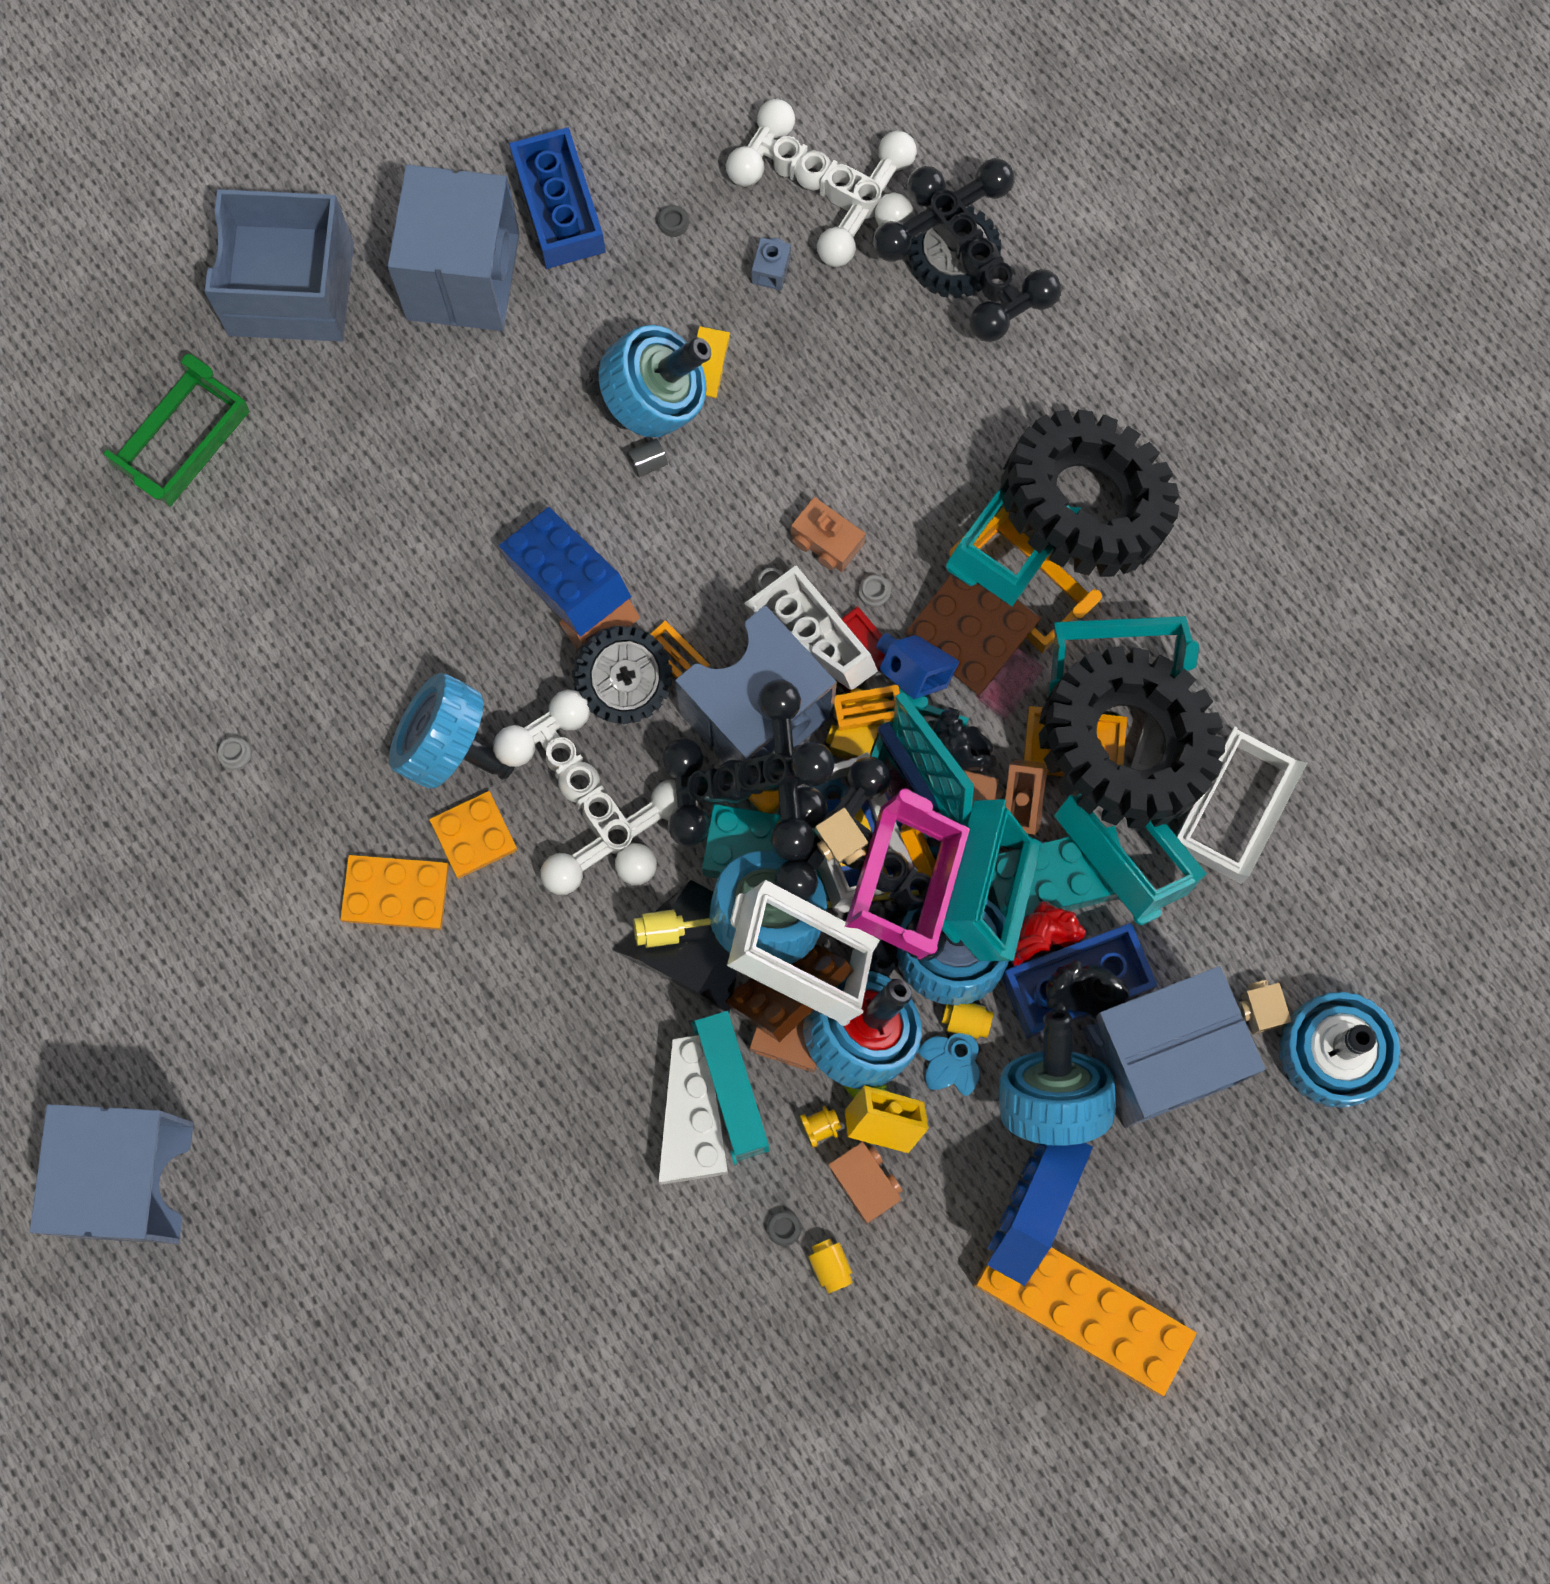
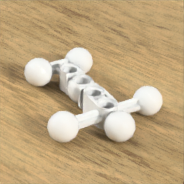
M772 99L766 101L760 107L757 114L759 129L748 146L733 150L726 162V172L730 180L736 185L746 187L754 185L761 179L765 169L762 157L765 155L773 159L774 169L779 175L790 177L792 181L797 179L804 189L812 191L820 189L821 196L824 197L826 195L832 203L848 211L840 225L825 230L817 242L818 255L828 266L840 267L852 260L856 251V243L853 237L865 219L875 217L880 226L888 221H896L903 224L913 218L911 202L903 194L893 192L885 194L881 198V193L894 172L907 169L915 160L917 154L914 139L906 132L897 130L889 132L882 138L878 147L880 162L872 175L868 177L847 165L837 164L838 162L835 160L831 163L829 157L823 152L816 150L807 152V145L803 144L801 146L794 137L787 136L795 124L794 111L786 101ZM784 155H790V156H792V157H791V158H783L782 156H784ZM810 169H817V170H819V171H818V172H810V171H808V170H810ZM836 183H844L845 186H840V187H839V186H836L835 184H836ZM863 197H870V198H872V200L866 201V200H863L862 198H863Z
M570 689L558 692L551 699L548 713L525 728L511 725L501 729L493 741V751L496 758L502 764L510 767H519L526 764L533 757L535 744L540 742L546 751L548 767L555 771V777L558 779V786L562 795L568 800L577 803L576 807L578 810L583 809L584 819L597 837V839L573 855L556 853L549 856L541 867L542 883L552 893L567 895L574 892L580 886L583 879V871L608 854L613 853L617 854L615 869L618 876L624 882L631 885L644 884L654 876L657 869V859L654 852L648 846L641 843H631L632 838L662 818L669 821V816L673 810L678 808L675 780L660 782L652 792L651 802L628 818H625L608 794L603 793L604 788L602 785L600 786L598 771L592 765L583 762L581 754L576 755L574 743L567 738L560 737L556 732L559 728L563 730L581 728L590 716L587 698L583 699L579 691ZM557 748H563L569 752L570 758L565 762H558L553 759L551 753ZM582 775L587 778L589 785L584 789H576L571 785L570 780L573 776ZM594 802H601L607 807V813L602 817H596L590 813L589 806ZM613 829L622 830L626 835V841L622 844H614L609 840L608 833Z

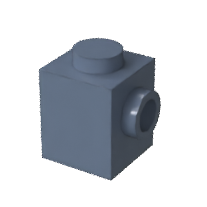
M761 237L752 267V284L782 290L791 259V244L785 243L778 238L766 239Z

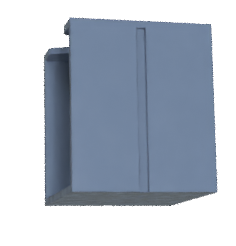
M406 165L388 270L407 320L504 331L520 235L507 176L468 171L453 173V170Z
M217 189L215 218L218 230V250L214 266L207 269L204 292L228 336L343 342L354 241L347 223L344 221L345 218L336 195Z
M766 605L746 620L745 628L749 639L748 647L744 656L736 664L723 669H712L697 663L675 680L680 715L710 748L714 746L716 755L723 762L729 760L745 761L755 757L775 754L772 722L760 713L757 704L759 692L765 684L772 680L784 679L792 683L798 689L801 697L800 709L796 716L791 719L794 749L828 721L834 713L837 681Z
M1221 966L1102 1011L1096 1016L1098 1023L1090 1024L1083 1028L1095 1058L1104 1063L1115 1077L1116 1108L1125 1128L1242 1083L1266 1070L1247 1025L1241 1016L1240 1009Z
M47 1104L30 1233L79 1239L179 1244L182 1216L180 1213L169 1208L163 1201L159 1182L161 1173L167 1163L174 1157L190 1150L194 1122L160 1110L105 1109L102 1107Z

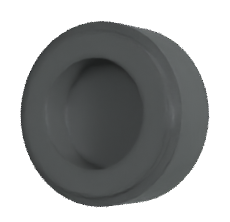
M676 205L663 208L658 215L659 229L663 234L670 237L684 234L689 226L687 212L682 207Z
M779 1211L768 1221V1236L772 1242L779 1246L792 1245L801 1235V1222L792 1212Z

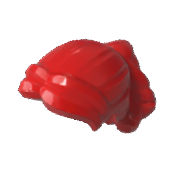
M1042 901L1036 906L1033 913L1024 917L1015 958L1011 962L1014 966H1019L1024 961L1031 960L1037 952L1049 951V948L1053 945L1063 948L1074 945L1075 942H1079L1084 938L1086 930L1083 928V925L1079 924L1076 913L1056 908L1049 902Z

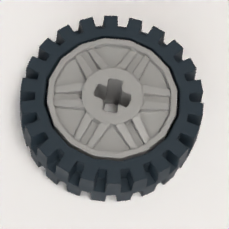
M968 206V211L977 223V229L983 231V238H988L996 244L999 256H1001V239H999L998 229H994L993 221L990 218L985 221V214L982 211H979L976 215L974 214V207ZM942 208V209H941L942 212H948V211H949V210L946 209V208ZM934 228L912 240V246L909 250L910 268L913 269L914 277L920 279V284L924 288L926 286L930 287L929 292L935 295L937 291L941 292V297L948 298L949 294L954 295V298H961L962 294H966L968 297L973 295L975 290L978 292L982 290V285L978 286L976 284L977 277H971L963 270L960 259L956 257V252L950 251ZM962 231L955 232L957 235L960 236L968 235ZM981 255L973 256L975 259L978 260L986 259L984 256Z
M610 626L609 628L597 631L595 635L589 636L586 639L587 642L578 649V656L574 658L573 664H575V667L572 670V677L574 678V690L579 691L583 699L587 698L590 712L612 723L628 724L639 722L642 718H648L653 715L652 712L654 710H659L663 705L661 703L662 700L668 697V686L672 685L670 673H673L672 665L668 662L670 658L668 653L664 651L663 645L651 634L630 626ZM620 668L628 670V675L624 676L625 681L616 678V674L621 673Z

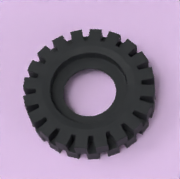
M1078 409L1074 417H1072L1069 410L1055 411L1051 419L1044 415L1035 420L1032 427L1028 426L1003 467L1005 471L1001 476L1000 490L1007 492L1003 496L1002 501L1006 512H1017L1011 523L1019 534L1031 530L1035 531L1027 543L1038 553H1041L1048 545L1055 546L1049 561L1063 568L1068 560L1074 557V572L1089 576L1095 567H1097L1100 577L1115 576L1119 569L1123 575L1132 572L1138 568L1140 563L1144 565L1154 555L1174 527L1173 523L1178 518L1179 505L1174 504L1179 498L1178 487L1176 483H1168L1173 473L1167 462L1153 464L1160 452L1150 442L1139 448L1134 445L1141 435L1136 430L1127 426L1121 435L1117 434V419L1103 414L1097 425H1095L1093 411ZM1073 466H1085L1101 472L1114 483L1120 494L1121 509L1119 514L1109 521L1098 522L1099 518L1079 510L1077 514L1067 507L1069 501L1057 486L1058 475L1066 468Z
M1123 646L1108 647L1102 655L1097 650L1085 655L1080 663L1076 662L1064 674L1046 699L1047 703L1042 708L1039 724L1045 726L1038 735L1040 749L1051 750L1043 760L1050 774L1063 772L1064 776L1058 781L1057 785L1067 797L1076 790L1082 794L1076 805L1084 809L1088 814H1091L1100 806L1103 808L1101 820L1116 826L1124 817H1126L1128 828H1144L1150 821L1154 827L1169 823L1174 817L1178 819L1209 790L1213 785L1212 782L1219 776L1223 762L1218 759L1225 753V737L1215 736L1223 728L1219 712L1205 713L1206 709L1213 703V700L1205 688L1193 694L1188 690L1197 679L1187 670L1183 669L1176 678L1170 675L1174 661L1159 655L1150 664L1149 650L1133 647L1127 656ZM1116 706H1131L1151 716L1160 727L1164 737V753L1159 763L1146 770H1134L1114 763L1097 737V724L1105 711Z

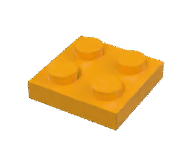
M490 791L429 819L458 879L518 851Z

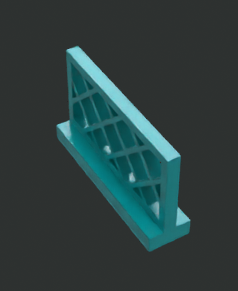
M904 692L895 695L894 732L933 793L940 810L937 813L968 827L973 804L974 784ZM883 745V752L894 765L899 774L902 776L896 764L894 763L888 751L886 750L885 746Z

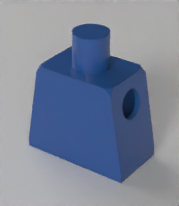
M886 633L879 639L876 646L877 650L885 655L880 666L881 672L914 700L946 689L960 662L916 635L897 640L889 633Z

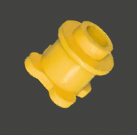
M825 1105L822 1106L823 1110L807 1117L805 1113L800 1115L812 1148L818 1145L817 1142L834 1136V1138H837L836 1130L842 1128L835 1110L828 1111Z

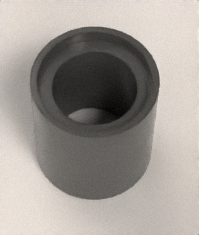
M657 438L627 451L630 462H634L638 477L668 465L663 448Z

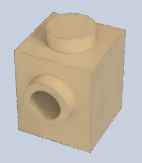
M845 807L815 827L814 831L821 840L817 843V846L828 862L834 859L837 865L843 861L850 865L865 855L862 848L868 844V841Z
M1267 980L1248 985L1249 991L1241 995L1242 1001L1238 1003V1007L1243 1020L1249 1021L1252 1034L1283 1027L1292 1022L1280 983L1269 985Z

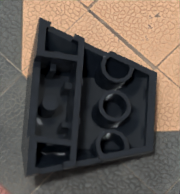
M690 880L655 912L674 909L676 916L682 915L683 922L710 918L713 891ZM711 925L685 928V935L679 936V943L646 948L645 945L637 946L633 931L612 949L634 963L650 969L697 995L701 1000L721 1011H728L730 1013V1008L725 1002L733 995L737 970L727 966L730 953L719 943L712 931Z

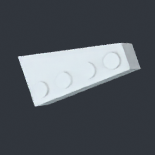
M797 566L791 568L744 603L750 617L766 605L825 670L851 691L878 672L868 650Z
M699 1035L672 1040L659 1173L660 1185L728 1174L716 1091Z

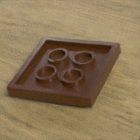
M951 574L904 634L907 637L919 636L959 660L960 662L953 675L976 694L981 695L1042 618L1019 599H1017L1013 606H1010L979 583L969 586Z
M817 944L805 957L791 964L834 987L840 985L854 971L846 960ZM750 978L745 984L738 986L733 995L725 1002L734 1013L778 1042H781L814 1010L753 978Z

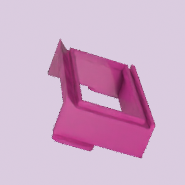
M902 789L880 808L844 927L860 929L917 956V959L920 960L929 954H934L938 949L937 944L970 828L933 811V804L930 800L907 789ZM896 820L941 841L916 932L906 930L869 912Z

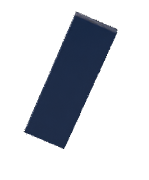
M886 722L879 726L877 731L883 745L912 792L930 800L933 804L932 810L939 812L940 810L933 793L890 724Z

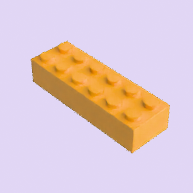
M1052 1247L1025 1286L987 1266L988 1258L974 1287L1154 1394L1165 1396L1197 1332Z

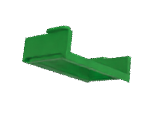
M191 354L184 355L180 362L186 373L119 453L115 455L108 449L103 453L112 467L132 479L137 487L151 497L163 501L169 507L173 505L250 412L244 399L212 378V369ZM198 384L231 408L165 487L162 488L131 467L130 464Z

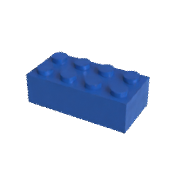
M569 127L509 143L515 170L546 269L606 253L603 232Z
M547 507L498 545L515 573L580 637L632 597L619 572L550 507Z
M1132 923L1005 970L1002 980L1026 1039L1042 1034L1046 1025L1044 1023V1015L1049 1011L1055 1010L1049 1009L1046 1005V984L1051 975L1055 974L1056 969L1060 966L1079 961L1082 965L1096 964L1107 968L1127 985L1129 997L1126 1001L1150 993L1158 986ZM1068 1010L1072 1017V1022L1090 1015L1085 1012Z
M1087 1143L1066 1146L1037 1144L1033 1153L1037 1157L1035 1158L1030 1155L1021 1172L1024 1182L1020 1179L1017 1182L1010 1196L1013 1206L1007 1205L999 1220L1001 1226L999 1230L995 1231L987 1247L988 1250L992 1251L987 1266L1023 1286L1027 1284L1052 1246L1093 1146Z

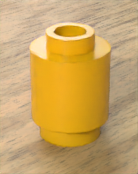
M975 1003L946 1004L941 1023L948 1024L946 1031L951 1033L970 1035L975 1039H978L979 1036L987 1038L994 1012L986 1010V1006Z
M827 1239L812 1246L814 1253L809 1255L808 1258L820 1286H825L828 1294L853 1283L850 1276L853 1272L840 1242L833 1244L831 1239Z

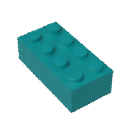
M714 804L702 866L703 876L718 879L720 873L734 859L751 852L774 851L770 840L774 827L781 821V815ZM817 869V876L819 877L824 886V890L826 891L827 897H829L825 885L823 883L822 877L820 875V872Z
M1115 826L1107 827L1106 829L1120 845ZM1066 837L1041 843L1024 917L1033 913L1036 906L1042 901L1049 902L1056 908L1071 911L1120 898L1073 839ZM1022 848L998 854L989 889L991 900L1005 918Z

